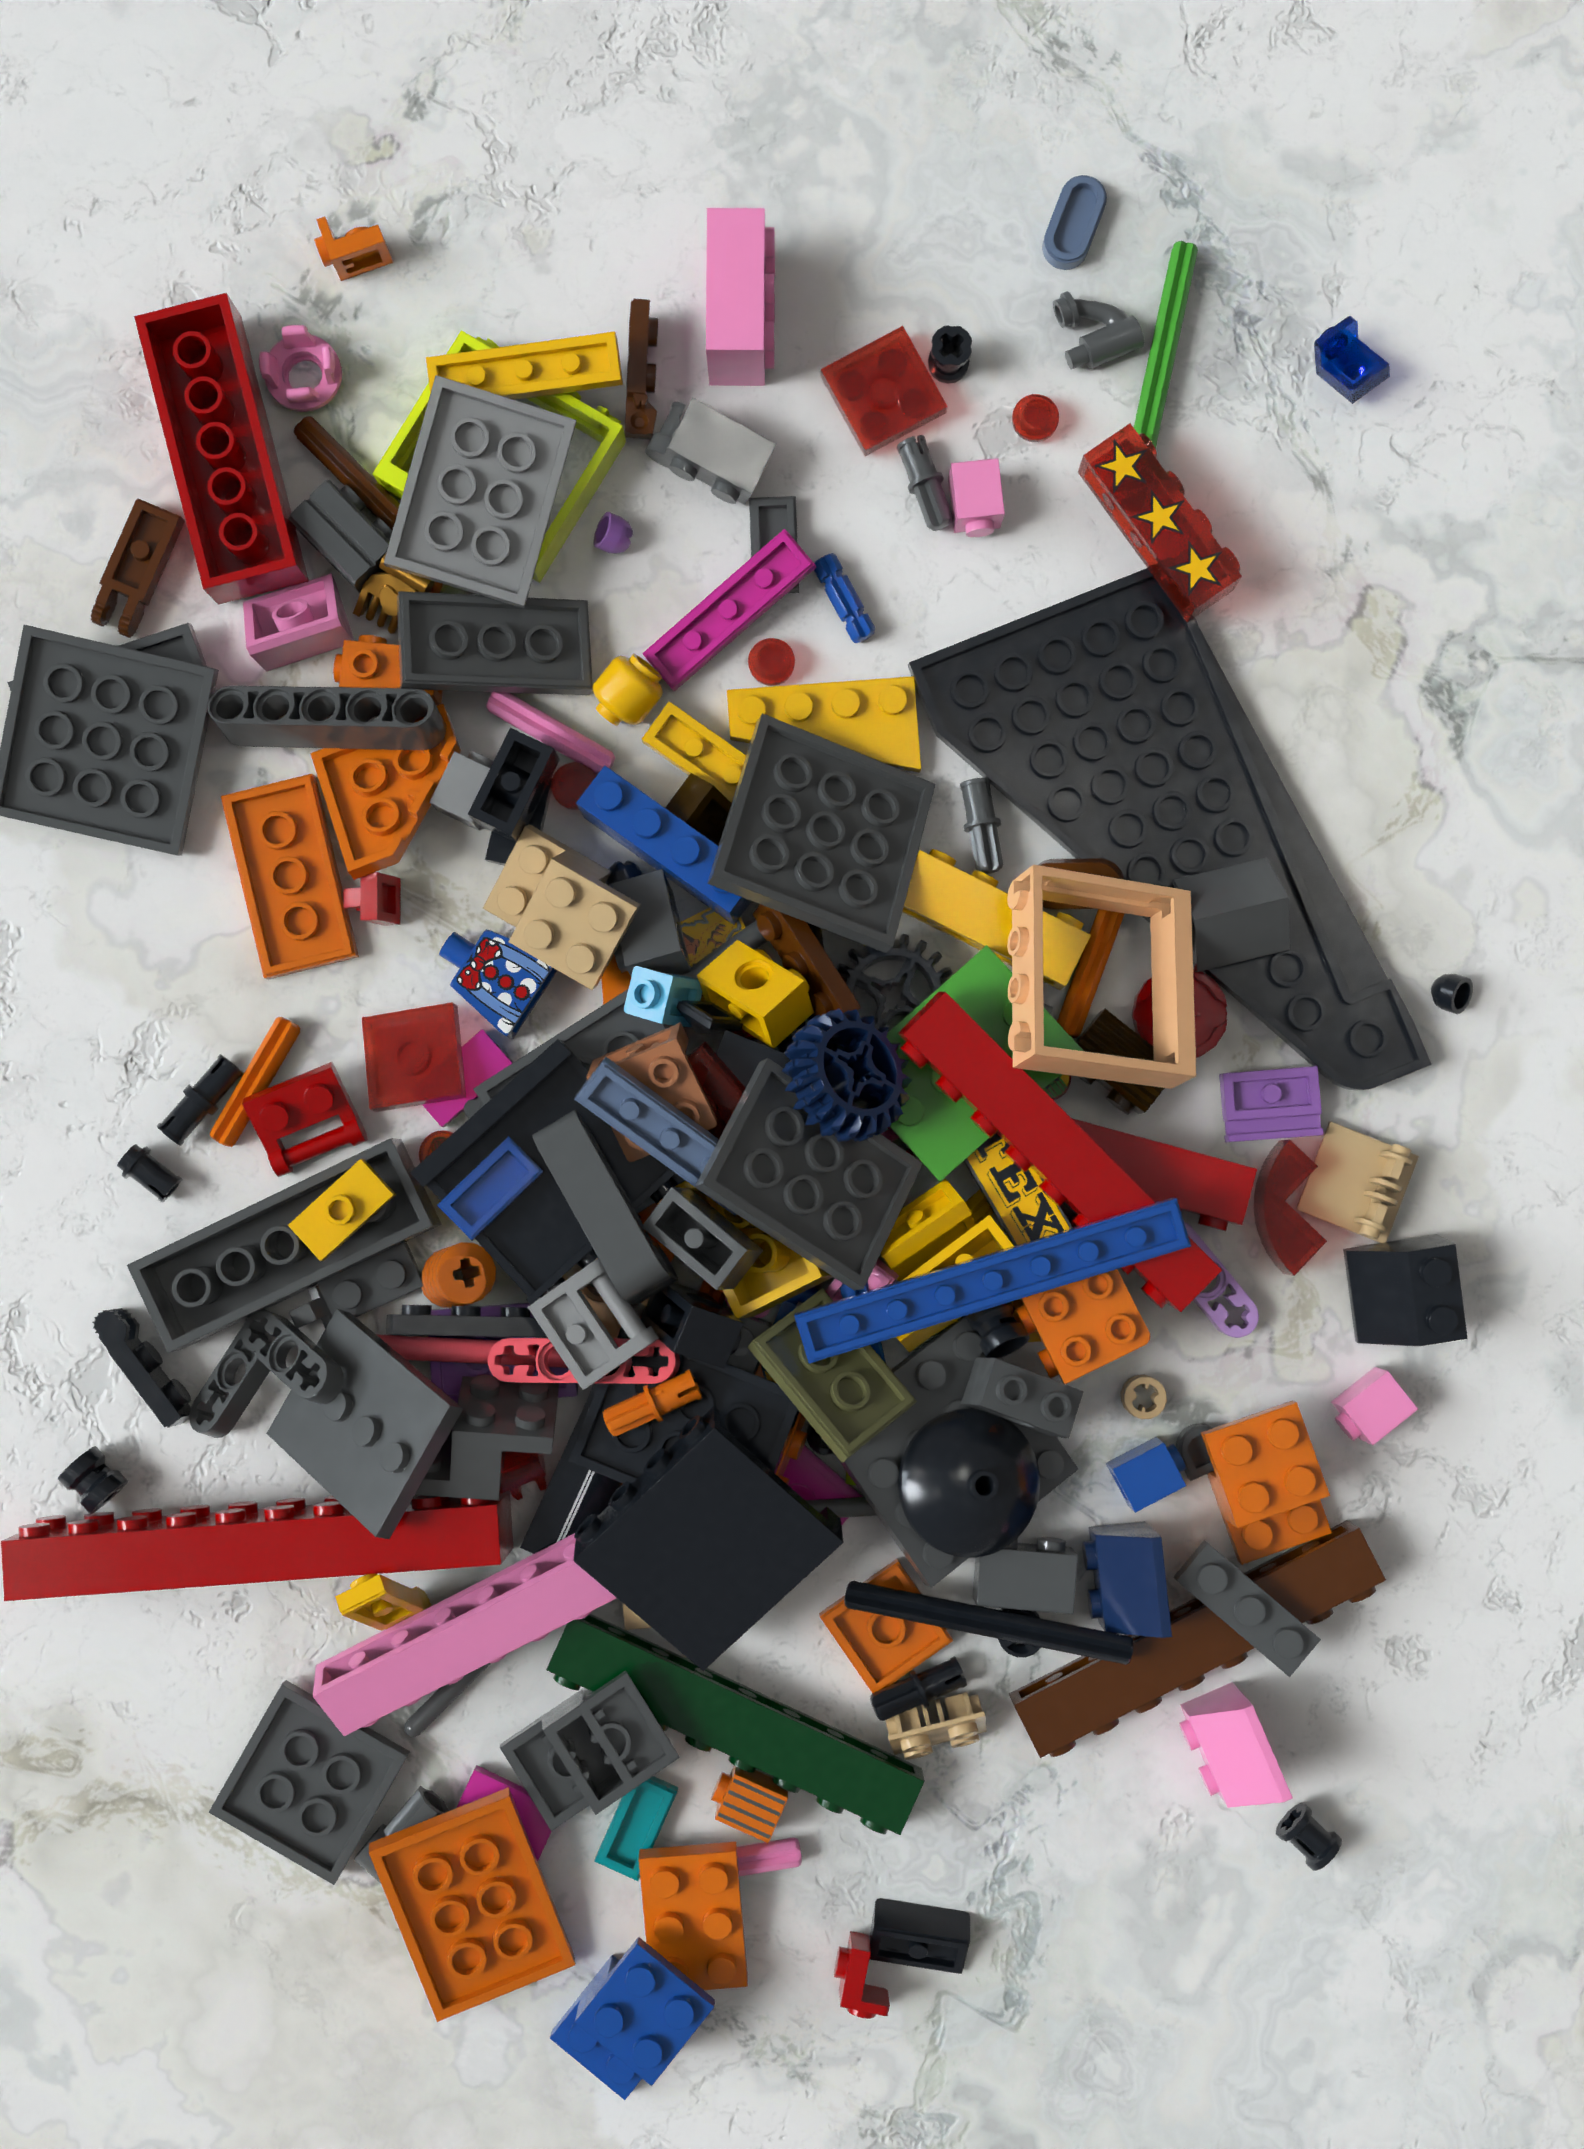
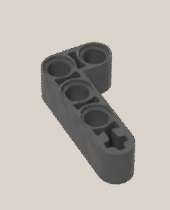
M573 1110L534 1133L532 1137L541 1156L620 1296L626 1302L636 1306L677 1282L679 1279L671 1262L660 1245L653 1241L648 1232L641 1227L643 1225L642 1221L579 1112Z

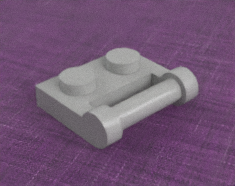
M599 1258L528 1306V1309L582 1390L587 1389L659 1339L651 1326L646 1328L630 1303L620 1296ZM590 1283H593L630 1339L620 1347L617 1346L580 1291Z

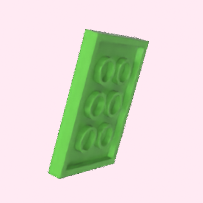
M987 945L887 1033V1038L891 1043L901 1042L896 1051L898 1057L909 1060L905 1068L902 1069V1073L912 1079L908 1087L904 1089L910 1099L901 1107L903 1114L897 1121L891 1123L889 1127L939 1183L985 1143L989 1137L969 1118L975 1111L962 1098L957 1103H954L939 1089L935 1082L940 1076L928 1064L921 1069L905 1055L900 1048L906 1042L897 1033L938 992H946L1013 1059V1051L1008 1046V1033L1012 1025V1003L1008 999V985L1012 972ZM1044 1008V1046L1083 1051ZM1023 1069L1043 1090L1061 1075Z

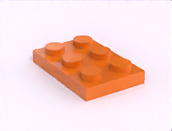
M736 1842L640 1849L639 1870L646 1943L703 1990L748 1987Z

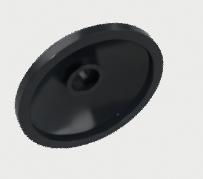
M979 1409L952 1410L927 1422L910 1441L899 1469V1497L909 1524L930 1546L957 1557H983L994 1554L1009 1546L1024 1532L1036 1510L1040 1493L1039 1467L1029 1441L1010 1421ZM984 1476L987 1480V1488L982 1494H979L976 1491L975 1483L979 1477Z

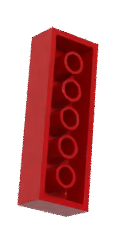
M227 293L134 316L203 590L219 605L308 582L309 579L296 528L288 519L291 509L242 317Z

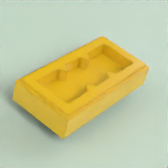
M360 1159L289 1223L288 1226L320 1261H325L396 1194L365 1159Z

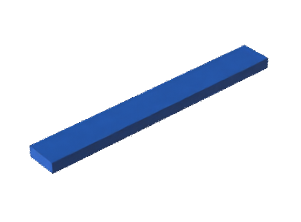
M1173 1197L795 1313L794 1317L808 1363H813L1190 1247L1191 1244L1177 1198Z

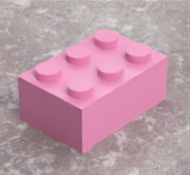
M707 208L706 355L709 385L765 386V369H774L775 228L765 227V208Z

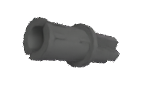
M918 435L917 443L915 436H912L900 442L896 448L908 474L910 483L907 488L909 493L916 495L927 527L932 531H938L951 525L953 522V516L941 486L944 477L941 472H937L933 464L925 436Z
M983 777L960 783L967 823L963 827L965 832L970 833L976 870L985 874H991L1003 867L997 827L1001 826V820L995 817L990 780Z

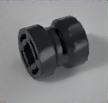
M1012 1302L965 1316L972 1330L979 1332L982 1338L980 1347L986 1358L999 1359L1023 1347L1030 1339L1024 1325L1017 1322L1013 1316L1015 1308Z
M96 1446L79 1456L58 1477V1480L67 1490H75L80 1495V1503L90 1515L108 1503L128 1483V1480L119 1470H111L105 1465V1455Z

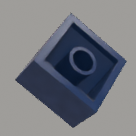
M1145 1521L1089 1527L1090 1541H1083L1082 1549L1086 1570H1093L1095 1589H1088L1087 1591L1091 1619L1098 1618L1099 1624L1106 1632L1158 1638L1172 1637L1162 1537Z

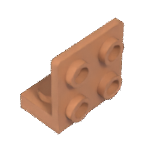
M681 1022L592 1061L586 1076L587 1080L603 1059L607 1057L704 1129L710 1130L717 1125L714 1111L687 1058L686 1050L689 1038ZM611 1126L629 1162H634L650 1155Z

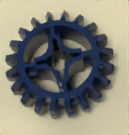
M840 1008L830 1010L821 1016L817 1015L807 1021V1025L796 1031L792 1037L794 1043L789 1045L788 1049L784 1052L790 1062L785 1064L782 1072L793 1080L788 1083L784 1091L796 1093L798 1100L793 1109H805L808 1113L805 1125L820 1123L821 1136L835 1134L838 1142H847L851 1139L855 1142L865 1141L873 1137V1135L877 1136L887 1131L891 1123L897 1121L903 1114L901 1107L910 1099L904 1089L908 1087L912 1079L902 1073V1069L905 1068L909 1060L898 1057L896 1051L901 1042L891 1043L888 1040L887 1033L889 1027L875 1028L874 1015L860 1018L857 1009L847 1010L843 1013ZM827 1043H833L843 1046V1049L833 1051L826 1046ZM861 1099L867 1102L868 1105L866 1109L852 1106L853 1100L857 1102Z

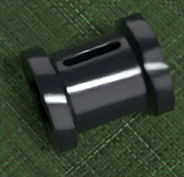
M946 325L938 329L932 337V349L928 358V368L936 380L949 384L961 380L967 373L970 363L969 358L972 353V338L968 331L961 326ZM942 351L947 354L946 357L942 355ZM954 352L958 353V358H957L955 355H953L952 353H954Z
M1299 1803L1291 1808L1280 1820L1276 1828V1835L1285 1842L1290 1841L1306 1857L1305 1863L1313 1871H1317L1329 1864L1336 1856L1342 1845V1839L1335 1832L1325 1830L1311 1816L1312 1810L1306 1804Z

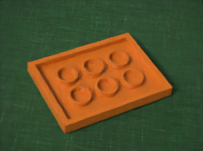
M509 1787L369 1843V1855L437 2022L575 1966L574 1953Z

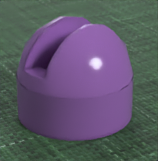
M606 512L597 525L593 541L594 547L613 554L627 550L631 544L629 538L633 535L629 522L618 515Z

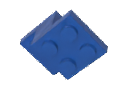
M638 1937L620 1960L614 1955L608 1959L553 2028L550 2039L617 2095L626 2100L642 2079L651 2086L656 2082L713 2010L715 1999Z

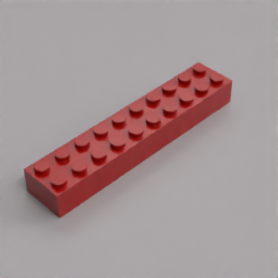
M500 1491L499 1501L415 1496L390 1539L375 1537L333 1496L324 1497L323 1503L306 1505L305 1498H289L276 1501V1506L258 1509L256 1501L232 1503L228 1505L227 1510L210 1512V1505H193L180 1508V1513L162 1516L161 1508L136 1510L132 1512V1516L114 1519V1512H98L84 1515V1520L66 1523L65 1515L37 1518L34 1524L19 1526L18 1534L1 1541L4 1601L501 1565L514 1548L510 1491Z

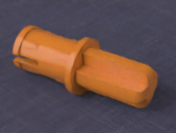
M688 1369L685 1373L652 1388L647 1384L643 1386V1392L606 1408L603 1411V1418L609 1432L613 1436H619L651 1420L657 1419L658 1422L664 1420L662 1415L695 1400L702 1399L701 1391L697 1382L694 1381L695 1377L692 1371Z

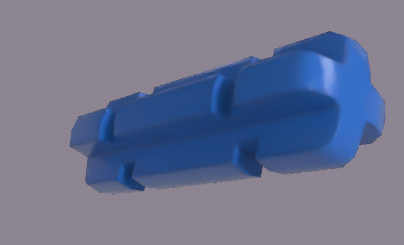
M831 553L821 557L814 563L817 567L814 569V572L820 583L826 584V589L824 590L841 621H846L845 629L854 643H859L870 638L875 633V626L868 613L863 614L864 606L848 576L842 575L843 567L837 556Z

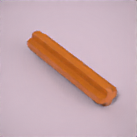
M1101 909L1097 911L1089 933L1091 937L1080 957L1057 1020L1072 1038H1077L1082 1032L1125 913Z
M277 1017L210 1131V1136L215 1141L228 1147L236 1144L250 1120L242 1105L243 1099L269 1087L300 1034L301 1028L297 1024L284 1017Z

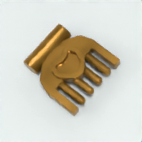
M385 553L379 565L380 569L385 572L372 574L364 583L353 614L358 617L364 615L373 594L366 613V619L368 621L374 619L380 603L382 610L377 620V626L383 627L388 615L392 616L388 632L393 634L398 626V592L429 593L435 581L385 566Z

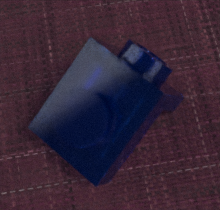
M1348 316L1337 325L1326 329L1314 342L1316 374L1352 404L1390 377L1389 363L1358 339V322L1352 316Z

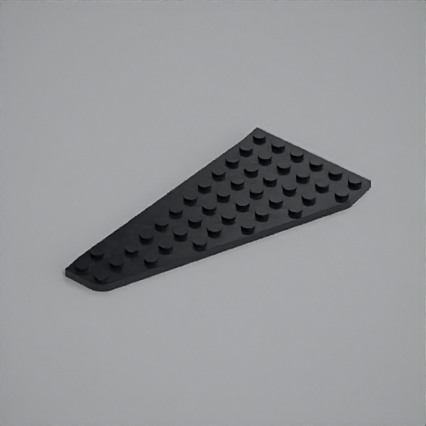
M1171 559L909 662L908 669L911 676L914 677L915 686L935 735L982 777L989 779L991 785L1076 859H1108L1121 869L1124 880L1174 888L1173 880L1267 858L1289 896L1290 950L1205 970L1204 972L1313 1067L1318 1066V1072L1331 1083L1348 1090H1367L1432 1065L1409 1011L1391 978L1388 979L1201 632L1176 571L1169 569V567L1174 566ZM1142 916L1146 921L1150 923V917Z

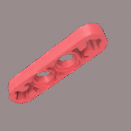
M548 1338L501 1339L489 1351L487 1359L489 1370L500 1381L509 1383H578L570 1370L563 1375H556L551 1372L547 1360L548 1355L555 1348ZM613 1338L618 1347L630 1340ZM656 1340L634 1356H653L654 1348L659 1347L660 1355L668 1357V1366L660 1367L658 1376H654V1371L651 1367L633 1366L635 1376L629 1377L632 1365V1358L621 1364L614 1374L604 1376L594 1384H661L675 1377L679 1371L680 1357L679 1354L672 1352L663 1342ZM535 1345H539L537 1354H535L534 1350ZM511 1347H514V1352L517 1355L536 1356L535 1362L538 1376H533L535 1366L517 1365L514 1367L513 1374L510 1375V1368L501 1363L502 1356L510 1355Z

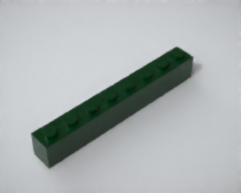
M592 1614L583 1619L567 1623L546 1669L555 1674L553 1679L560 1685L572 1690H580V1687H584L592 1692L626 1670L664 1731H667L669 1727L686 1735L685 1741L699 1750L710 1752L714 1748L729 1755L728 1760L730 1763L744 1771L753 1773L757 1768L773 1776L772 1781L776 1785L789 1792L798 1793L802 1789L817 1796V1803L829 1811L842 1814L845 1809L861 1817L860 1822L864 1826L880 1834H886L890 1830L901 1835L925 1782L921 1767L713 1670L706 1668L702 1671L691 1660Z

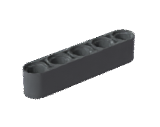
M225 686L217 690L208 702V713L226 739L233 745L244 747L428 750L439 745L446 734V723L432 697L420 689ZM378 716L376 719L369 721L373 717ZM424 717L423 720L415 722L417 719Z

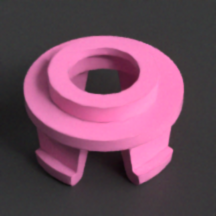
M290 325L282 327L283 340L278 342L270 352H260L259 368L261 375L265 379L266 386L271 395L282 406L299 412L317 410L328 404L339 390L342 381L340 360L334 349L323 339L311 335L306 326ZM312 361L320 367L322 379L315 388H292L290 385L289 372L298 362Z

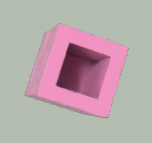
M999 459L951 463L948 484L954 533L966 532L968 537H983L992 534L994 529L1001 527L1005 515Z
M1374 1367L1331 1401L1340 1413L1335 1417V1421L1344 1433L1353 1441L1359 1437L1360 1440L1371 1445L1376 1444L1418 1410L1387 1370Z

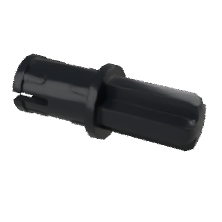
M954 1656L950 1660L918 1674L914 1670L910 1671L909 1678L872 1693L870 1701L878 1719L885 1721L921 1704L925 1709L929 1707V1701L958 1688H964L967 1686L965 1677L961 1676L963 1674L962 1668Z

